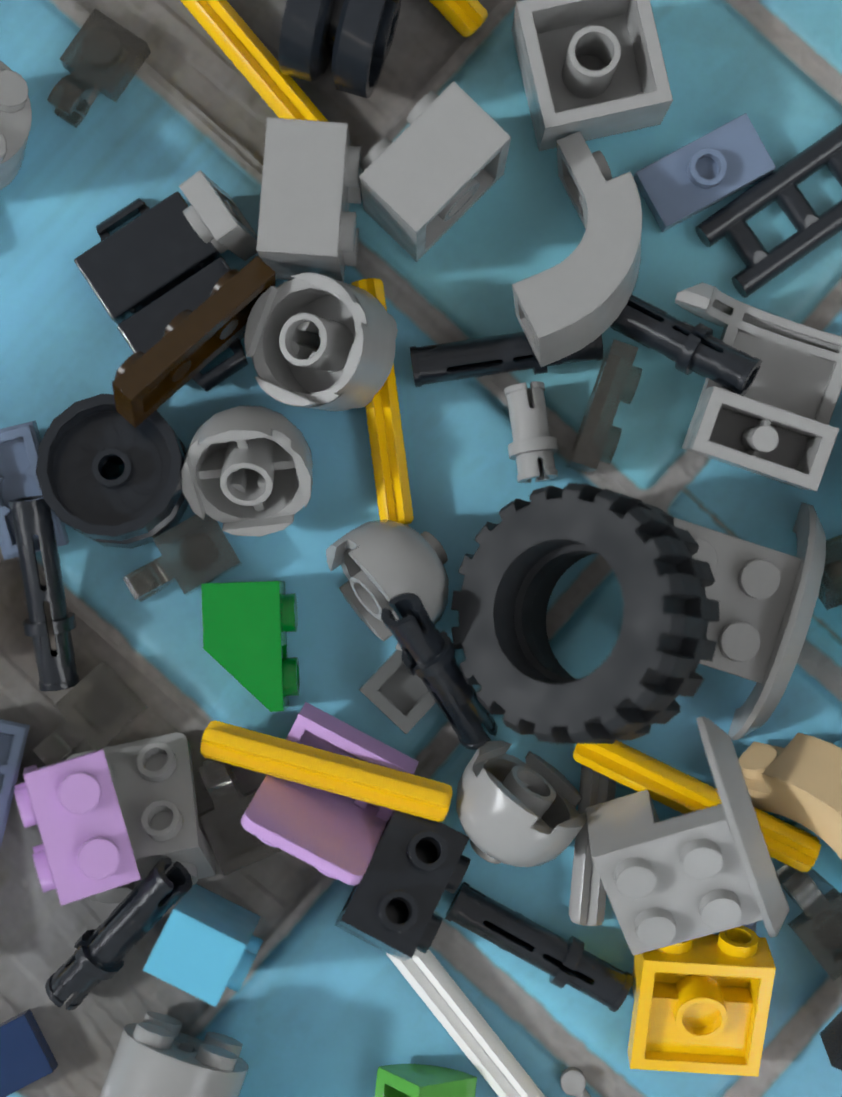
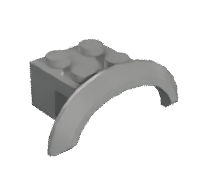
M700 283L678 292L675 298L677 305L700 318L724 327L720 340L739 351L741 350L762 360L760 370L744 396L735 394L706 377L681 449L799 489L817 491L839 432V428L830 426L829 422L842 389V336L824 332L740 302L719 291L715 286L706 283Z
M801 503L792 531L797 536L796 557L674 517V526L688 530L699 545L698 552L692 556L693 559L708 562L715 582L713 585L705 587L707 599L719 601L720 621L708 622L707 640L717 641L713 660H700L699 664L757 682L745 703L735 710L728 732L732 740H739L762 727L770 718L786 690L810 626L825 566L826 536L814 506L807 503Z
M703 716L696 718L722 804L660 821L647 789L585 807L592 859L632 956L763 920L770 938L776 937L790 910L785 892L781 888L763 837L731 736L710 719Z

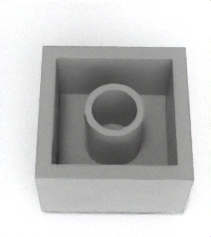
M523 0L516 2L512 35L539 151L557 148V140L578 131L581 132L584 140L588 141L661 125L673 98L650 0Z
M454 81L439 96L434 91L427 93L410 111L407 117V122L410 125L393 142L387 137L379 141L367 153L360 165L364 170L359 176L364 211L416 262L504 174L511 136Z
M267 117L256 251L260 259L276 272V279L290 280L293 278L290 276L300 273H316L344 282L345 266H357L359 228H356V212H350V203H362L359 176L364 170L360 167L361 147L351 146L348 123Z

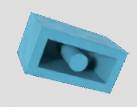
M195 884L174 907L143 971L216 1007L225 988L228 987L238 993L263 943L262 939L252 935L261 916Z

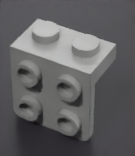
M175 732L100 748L103 749L141 879L89 896V899L92 902L98 901L107 904L122 902L154 868V865L161 858L166 857L171 858L172 865L165 871V874L178 861L191 875L192 886L198 882V879L215 876L214 852L199 828L191 746L187 737L182 733ZM99 749L76 753L69 756L67 759L77 757L86 753H90Z

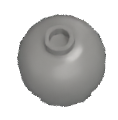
M236 406L214 414L197 429L185 454L181 469L182 493L196 515L204 520L206 513L212 519L222 522V531L235 536L258 537L278 532L294 522V514L300 511L304 505L306 508L311 498L313 468L311 450L302 432L281 413L263 406Z
M387 519L369 521L349 531L326 549L327 564L330 571L332 572L341 565L348 579L345 584L339 587L343 596L359 618L382 641H386L393 635L381 619L383 608L390 609L396 620H399L388 602L400 594L414 593L419 596L434 625L441 619L448 604L449 579L443 566L448 561V558L440 542L429 532L424 531L419 534L409 525ZM397 643L395 649L402 651L399 643Z
M486 741L479 747L466 766L457 787L456 812L466 835L470 838L472 849L481 858L490 863H503L515 867L540 866L556 859L569 846L587 822L586 812L579 815L576 810V806L582 800L581 795L561 772L541 757L529 751L525 757L526 763H524L515 756L506 754L512 745L511 743Z

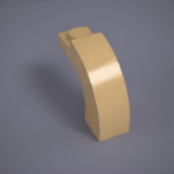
M797 733L785 748L754 741L738 759L753 807L800 823L824 840L842 860V748L802 733Z

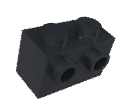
M393 810L368 868L360 883L354 885L335 926L402 961L411 959L416 949L425 954L431 946L442 922V917L434 914L444 890L452 894L455 893L470 864L471 859L462 855L469 837L441 822Z

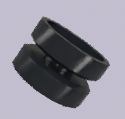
M287 0L279 41L278 64L280 72L314 82L325 73L332 59L331 72L336 90L363 98L371 97L394 39L401 0Z
M113 394L96 395L73 403L53 419L39 444L36 475L43 499L62 522L103 546L132 549L158 541L180 522L189 505L182 493L181 469L187 448L157 410L139 426L134 428L116 411ZM124 464L123 474L117 479L109 480L110 477H115L119 474V465Z

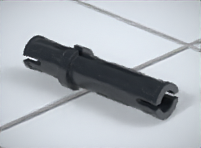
M631 295L623 311L610 326L611 329L676 362L675 368L687 375L695 372L741 396H744L753 384L762 363L761 359L741 350L739 351L714 337L711 328L701 323L693 326L685 321H681L634 295Z
M524 331L421 347H410L415 387L533 369L535 375L548 372L547 367L590 360L599 361L604 358L602 334L581 350L543 367L540 366Z
M42 495L10 500L9 508L12 510L19 566L22 573L29 616L28 619L23 621L25 635L32 637L40 679L39 689L40 691H59L75 687L80 684V678L76 669L71 630L75 629L77 624L75 614L67 610L61 562L51 508L45 502ZM33 535H38L46 585L40 583ZM44 601H48L50 605L56 649L51 648Z
M404 593L392 598L388 604L393 608L399 620H396L391 610L383 608L381 619L402 649L401 659L409 673L413 676L417 674L422 679L457 734L462 746L466 749L477 750L486 741H492L484 731L482 723L488 733L496 736L498 726L494 718L490 716L489 712L478 701L477 693L473 686L467 684L460 666L454 657L455 646L449 635L445 631L439 632L430 619L421 599L416 594Z
M168 857L161 858L144 880L129 893L97 929L87 930L76 941L74 948H77V950L46 981V993L56 1006L61 1007L73 993L74 995L66 1002V1010H74L102 980L111 979L123 967L124 961L122 959L131 948L192 888L191 875L180 862L176 861L173 867L165 874V871L172 865V861Z
M466 882L461 884L447 910L446 920L461 925L497 945L502 950L508 951L549 974V982L559 988H563L567 984L609 1007L608 1009L616 1012L621 1007L632 985L633 975L631 973L624 972L584 950L585 943L576 937L571 936L566 940L524 917L519 912L513 911L469 886L470 884Z

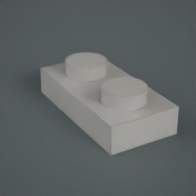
M201 170L179 185L191 203L189 207L183 210V213L190 225L206 244L211 241L221 254L226 250H230L244 261L257 253V234L232 198Z

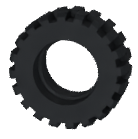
M569 483L563 489L549 485L533 490L529 495L530 502L516 498L501 508L499 515L502 521L499 524L487 522L476 535L475 541L480 546L474 555L465 554L458 573L465 575L461 592L453 590L451 610L458 611L459 626L451 627L453 644L455 649H463L466 660L459 664L467 684L480 685L482 687L477 694L478 701L490 714L504 715L502 719L506 727L521 735H536L538 741L555 744H613L615 740H633L649 734L651 724H666L680 712V705L675 700L677 696L694 697L704 681L703 677L695 672L700 660L712 661L717 641L707 640L708 622L720 621L719 601L707 599L705 587L713 585L715 579L708 562L693 559L692 557L698 552V543L688 530L675 527L674 517L660 508L606 488L601 489L589 484ZM592 554H600L613 569L621 588L623 597L622 627L618 640L607 659L586 677L576 679L560 665L552 652L546 629L547 607L556 583L566 570L580 559Z

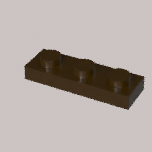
M258 256L240 271L237 269L229 270L217 281L210 297L193 312L190 309L182 311L168 324L163 338L145 354L142 351H138L129 356L118 368L114 381H112L116 411L134 428L139 426L245 331L248 317L258 298L271 286L276 287V272Z

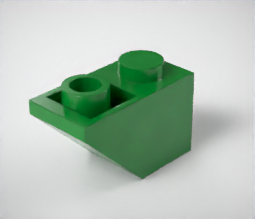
M285 581L202 583L203 649L270 712L286 710L289 707V696H299L300 690L298 657L287 658V632H297L298 626L296 593L285 594Z

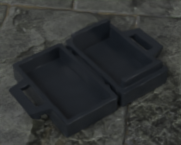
M179 192L173 193L151 209L139 198L96 226L101 242L74 259L75 264L111 319L117 324L118 330L133 353L142 351L145 354L163 338L166 327L179 313L187 309L193 312L210 297L217 281L226 272L231 270L211 241L206 244L190 225L183 213V210L189 206ZM138 213H141V215L136 219L132 220L131 222H129L113 234H109L111 231H113L114 229H116L117 227H119L120 225H122ZM245 331L222 351L224 352L231 348L234 353L233 356L204 375L199 371L192 378L206 392L248 365L240 341L244 338Z

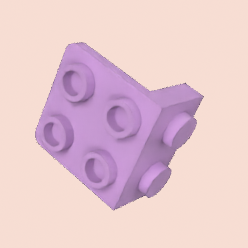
M305 702L286 738L289 741L413 775L419 761ZM266 775L241 819V825L246 831L257 836L263 843L280 848L316 867L323 875L338 879L348 885H357L368 868L393 809Z
M103 749L38 768L37 764L24 768L23 777L25 782L15 785L14 794L24 828L38 825L43 844L34 846V853L32 855L43 893L56 889L62 906L141 879Z

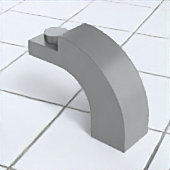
M580 131L557 140L556 145L558 176L585 227L584 236L577 248L565 260L550 269L512 284L517 319L541 367L581 350L612 325L623 311L633 293L641 263L642 208L637 185L631 171L612 179L611 171L604 155L599 150L591 153Z

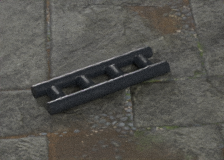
M842 124L695 227L698 237L707 247H711L723 237H726L744 262L746 268L732 277V283L742 297L747 298L842 230V200L818 216L797 187L798 184L825 165L842 187ZM776 201L797 232L768 252L746 221Z

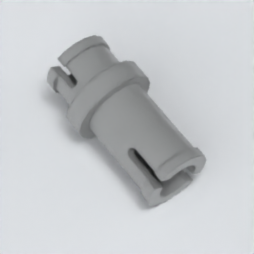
M533 381L530 383L531 388L528 389L526 382L504 388L513 442L508 444L509 459L516 460L518 483H531L532 478H535L536 482H541L558 477L553 455L559 451L558 439L550 435L543 382Z

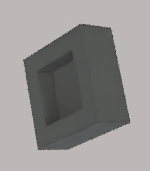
M396 649L362 685L359 691L399 729L407 734L436 702L422 679L417 674L413 676L409 673L401 659L402 651Z

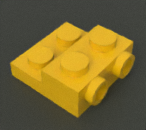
M739 926L721 931L719 935L710 934L635 955L632 973L634 1003L627 1051L630 1069L758 1077L776 971L766 938L758 937L750 928Z

